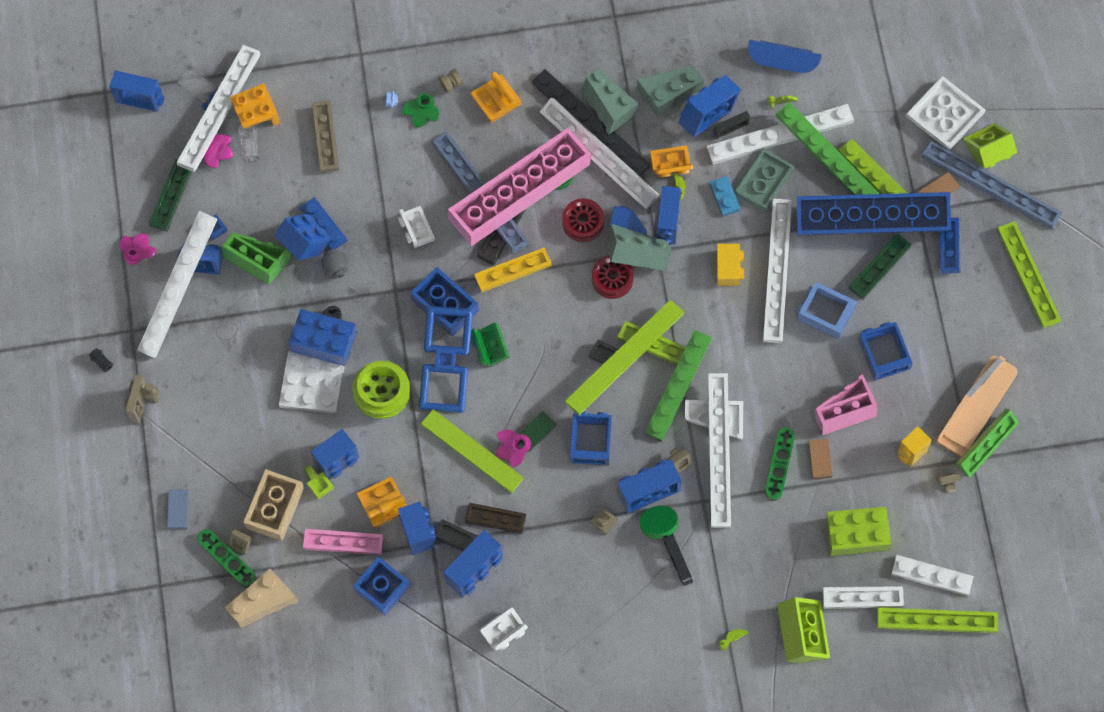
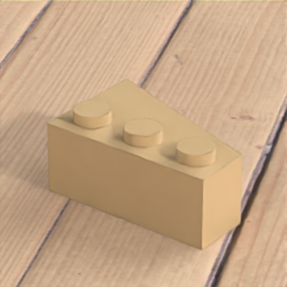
M269 569L226 606L225 609L241 628L264 618L268 614L276 613L291 604L294 605L298 603V600L277 575Z

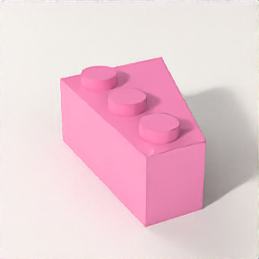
M863 374L851 385L848 384L844 387V390L839 394L832 396L816 408L815 420L822 435L877 417V404Z

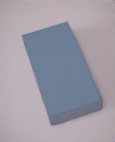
M169 490L167 528L188 529L189 490Z

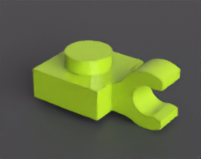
M311 465L304 468L305 474L310 479L307 485L318 500L334 489V486L323 472L317 475Z

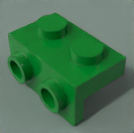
M494 322L480 330L475 328L471 330L473 335L471 339L477 347V357L482 364L492 367L510 358L498 323Z

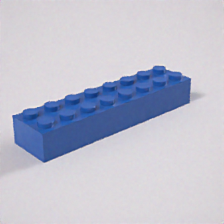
M950 192L797 196L798 236L950 232Z

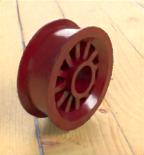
M586 198L576 199L570 202L563 211V229L572 240L589 242L601 234L604 227V214L602 208L595 201ZM586 218L588 221L582 223L579 219Z
M609 255L600 258L592 269V284L595 291L608 299H617L625 296L633 285V268L631 265L611 262ZM614 274L617 276V278L610 279L608 278V276Z

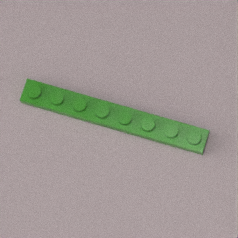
M788 102L776 113L775 116L852 195L879 194L791 102Z

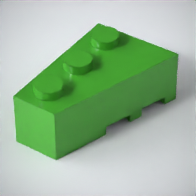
M232 233L222 245L223 258L268 285L272 283L291 259V252L286 247L274 245L273 242L269 241L267 243L257 241L256 238Z

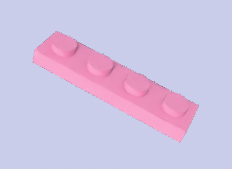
M305 529L303 549L382 555L384 536L383 534Z

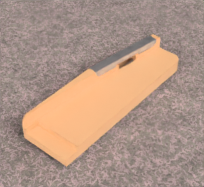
M1002 356L990 357L937 439L938 444L960 457L973 445L1017 376V368L1006 362V358Z

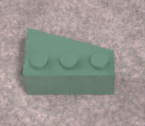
M695 66L637 79L638 91L657 117L685 101L691 95H695L704 87V78Z
M600 69L595 70L586 77L581 92L591 108H594L597 112L599 121L604 123L607 128L606 132L609 135L633 118L638 103Z
M614 224L610 226L605 244L611 262L666 270L671 254L669 242Z

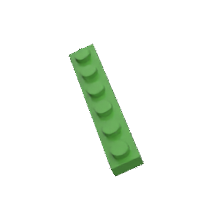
M694 330L645 434L663 442L712 341V337Z

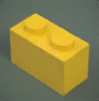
M717 244V286H740L741 279H744V268L740 267V262H744V250H740V244Z
M917 426L901 441L897 452L898 458L904 464H908L910 467L913 466L927 453L931 439Z

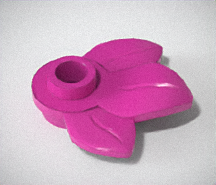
M225 134L215 135L210 148L204 154V161L209 167L217 168L219 160L233 157V153L228 146L231 141L230 136Z
M137 234L133 239L124 236L121 239L120 249L124 252L123 257L128 264L136 265L141 259H149L155 254L156 248L148 246L149 237L147 234Z
M509 429L498 432L497 436L503 443L497 449L495 456L501 459H509L511 467L520 465L524 460L525 453L531 447L529 437L524 434H517ZM521 440L524 441V446L522 448L519 446V442Z

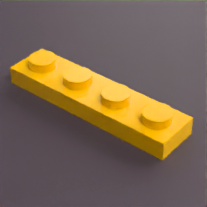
M544 247L475 273L474 277L481 293L551 267L552 263Z

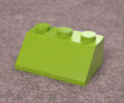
M794 597L778 603V615L786 662L804 663L830 659L821 601Z

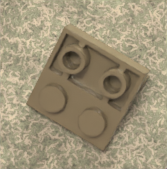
M135 375L134 381L132 380L129 386L131 393L130 397L125 400L124 409L132 423L140 424L146 399L158 403L160 401V393L152 383L147 384L143 376Z

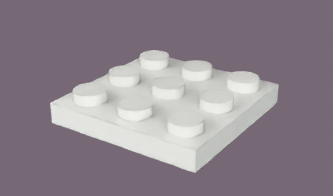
M942 76L907 113L906 117L943 147L950 150L982 117L986 110Z
M288 351L279 407L337 414L345 366Z

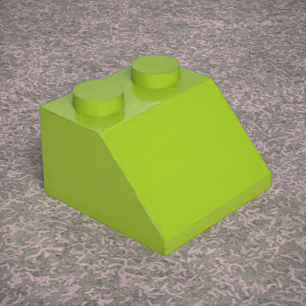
M996 123L963 138L976 163L984 168L993 167L995 163L1007 160L1012 155L1018 153L1012 133Z

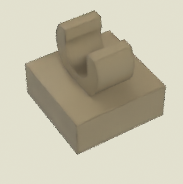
M674 448L670 451L672 457L669 460L672 459L678 473L693 465L690 454L686 449L679 452L677 448Z
M959 473L937 476V484L944 485L946 493L956 492L954 482L960 481Z
M604 507L591 520V524L605 535L618 522V518Z
M234 529L231 532L228 546L245 555L249 551L253 534L250 533L248 536L243 533L244 529Z

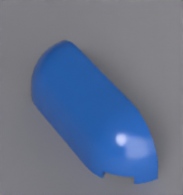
M750 39L748 44L749 54L756 63L798 73H807L814 70L819 65L822 54L813 53L811 50L762 40L755 41Z

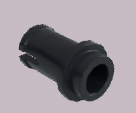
M96 348L89 354L90 360L94 361L104 373L112 368L113 363L107 359L101 349Z

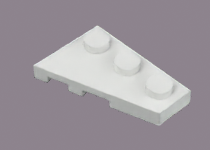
M685 400V421L709 429V400ZM728 401L729 436L743 441V401Z

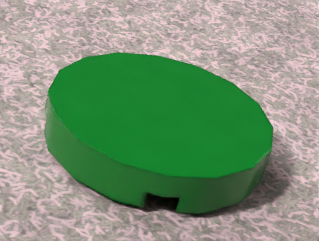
M660 505L647 509L641 515L639 523L645 536L661 539L662 536L667 535L668 537L677 530L679 520L674 509L669 506Z

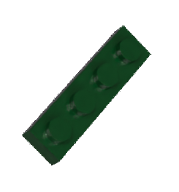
M177 158L174 161L149 222L150 227L168 232L192 171L178 166Z
M897 233L849 285L848 289L864 300L906 254L912 244Z

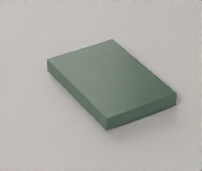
M763 148L735 189L734 194L766 212L773 199L776 198L794 171L795 166Z

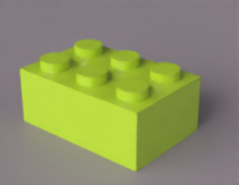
M886 506L827 512L826 526L830 556L889 551L891 538Z

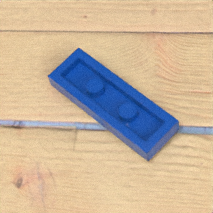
M315 197L299 207L302 214L307 213L312 216L315 222L327 232V235L331 238L327 245L330 250H335L347 242V238Z
M959 217L951 218L950 232H940L941 274L961 273Z

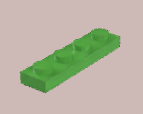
M1005 408L957 461L956 464L966 477L970 478L1019 424L1010 409Z

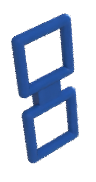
M433 306L427 308L424 351L436 353L435 364H424L422 366L419 408L421 410L434 409L435 411L457 413L465 411L468 369L455 366L456 355H468L470 352L473 312L470 309ZM434 314L465 317L462 347L432 345ZM429 372L460 374L458 405L427 402Z

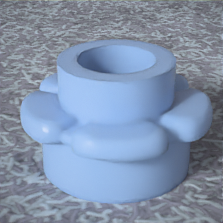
M394 91L385 93L384 106L390 107V109L397 105L398 96L394 94Z

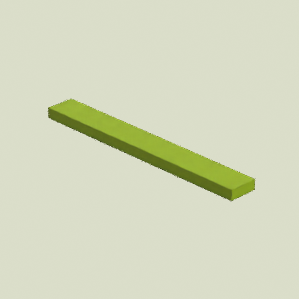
M669 300L565 401V404L580 416L684 315V311L672 300Z

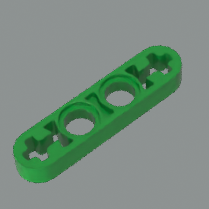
M788 427L781 428L777 434L765 489V495L771 501L779 500L783 494L795 438L794 431ZM785 433H788V437L790 438L787 439L786 446L782 445V436H784ZM780 450L785 451L787 458L779 459L776 455L777 452ZM779 468L784 474L782 477L777 478L773 475V470ZM776 482L778 483L776 489L778 492L775 495H771L772 492L769 490L773 489V484Z
M205 529L198 534V542L201 547L242 587L248 588L257 580L254 571L213 531ZM204 536H210L211 541L214 543L213 547L207 541L204 542ZM224 548L226 550L225 555L217 557L215 555L216 549ZM231 561H238V569H229L228 566ZM242 570L246 576L251 575L250 582H244V578L240 574Z

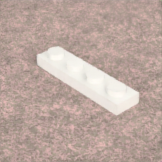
M896 555L891 574L967 597L969 596L974 577L900 555Z
M823 587L824 609L903 608L904 606L903 587Z

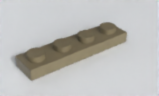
M331 101L312 103L320 172L339 171Z

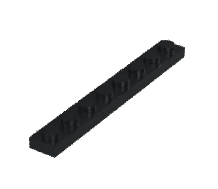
M546 69L532 80V84L549 100L554 98L639 177L650 168V163L616 132L613 131L608 135L606 126L602 121H599L598 116Z

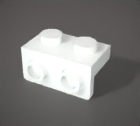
M421 206L406 212L403 209L399 210L400 217L397 218L401 228L405 227L407 231L404 234L408 244L412 243L415 249L435 241Z
M510 606L481 627L479 631L493 650L501 651L509 645V641L525 634L524 630L528 627L522 622L513 607Z

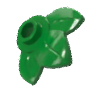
M423 93L416 100H409L404 105L402 114L412 116L414 126L420 128L427 123L428 119L436 122L439 117V110L434 105L433 97ZM427 101L428 104L422 105V102Z

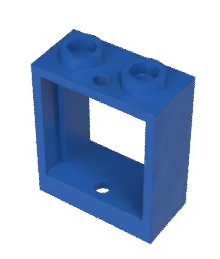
M114 71L109 87L116 103L158 112L159 107L164 103V95L158 80Z
M662 186L657 238L663 239L671 245L676 244L681 188Z
M886 322L878 328H867L860 333L859 343L874 381L911 369L913 362L896 322ZM892 334L901 359L876 366L867 342Z
M584 411L579 416L573 413L570 463L609 465L612 415H608L605 412L589 414ZM578 424L606 426L605 452L576 450Z

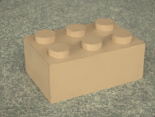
M265 469L243 522L246 529L283 541L304 490L302 482Z

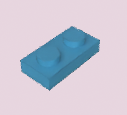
M728 176L710 181L709 185L722 217L739 212L740 206Z

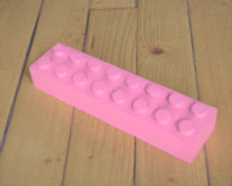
M567 128L449 208L448 219L472 246L588 167L591 162V154Z

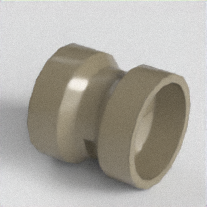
M455 68L449 71V74L438 77L446 93L451 92L454 87H460L464 84Z

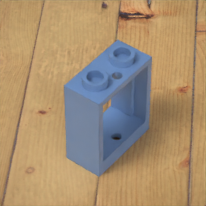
M815 282L813 287L809 286L805 297H807L805 303L801 302L796 311L799 313L798 320L839 340L856 308L857 301ZM816 293L846 306L836 326L807 312Z

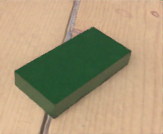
M543 411L520 433L528 436L531 441L529 452L557 426ZM521 440L519 443L524 446V441Z

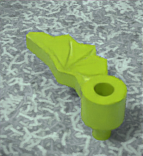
M788 95L780 96L776 99L774 96L767 97V104L770 105L771 109L777 103L798 101L797 97Z
M674 173L675 187L681 188L680 200H682L685 195L686 182L682 177Z
M741 628L737 630L732 629L731 632H728L726 640L720 641L719 648L723 651L726 650L730 642L737 641L739 638L748 635L749 631L742 630Z

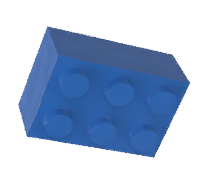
M727 75L720 79L716 78L710 86H704L698 94L688 97L685 101L686 106L680 113L681 118L678 123L693 137L697 136L732 111L741 88Z
M438 267L410 292L411 300L425 313H427L429 306L470 309L473 312L472 318L479 312L478 302ZM434 314V321L452 337L464 326L465 317Z
M300 309L288 342L290 351L345 366L357 334L356 324Z
M672 459L669 461L662 460L653 468H643L632 477L627 475L621 478L620 482H618V496L626 513L629 514L680 492L682 480Z
M483 530L443 572L445 583L462 598L466 594L470 595L476 588L475 584L479 580L483 581L489 575L488 571L493 566L497 567L503 559L502 545Z

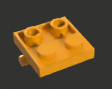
M496 72L490 75L492 80L471 92V97L490 123L495 122L522 105V101L503 75H498Z
M392 476L357 493L374 529L399 517L398 508L407 506Z

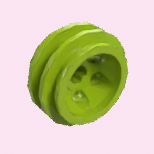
M374 361L365 364L357 371L352 384L353 399L357 408L364 415L374 419H387L396 416L406 407L410 398V382L406 372L397 364L389 361ZM389 378L393 381L387 382L386 379ZM364 387H369L370 391L365 392L363 389ZM394 389L399 390L396 395L392 393Z

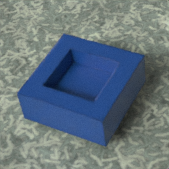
M217 214L213 216L217 218V222L209 237L212 241L228 231Z

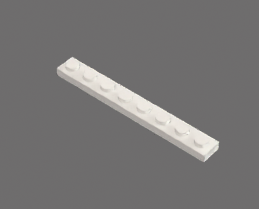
M245 45L242 46L177 161L178 166L195 172L233 105L230 97L238 94L260 56V51Z
M550 98L541 109L540 113L561 132L569 128L589 151L591 160L645 209H648L659 196L653 188L554 98Z
M848 104L805 116L820 133L854 122ZM782 123L708 145L707 152L712 165L761 151L763 148L768 149L798 139Z
M773 199L763 342L782 344L792 200Z
M202 211L198 212L137 351L156 358L217 222V218Z
M728 373L708 374L711 528H731Z

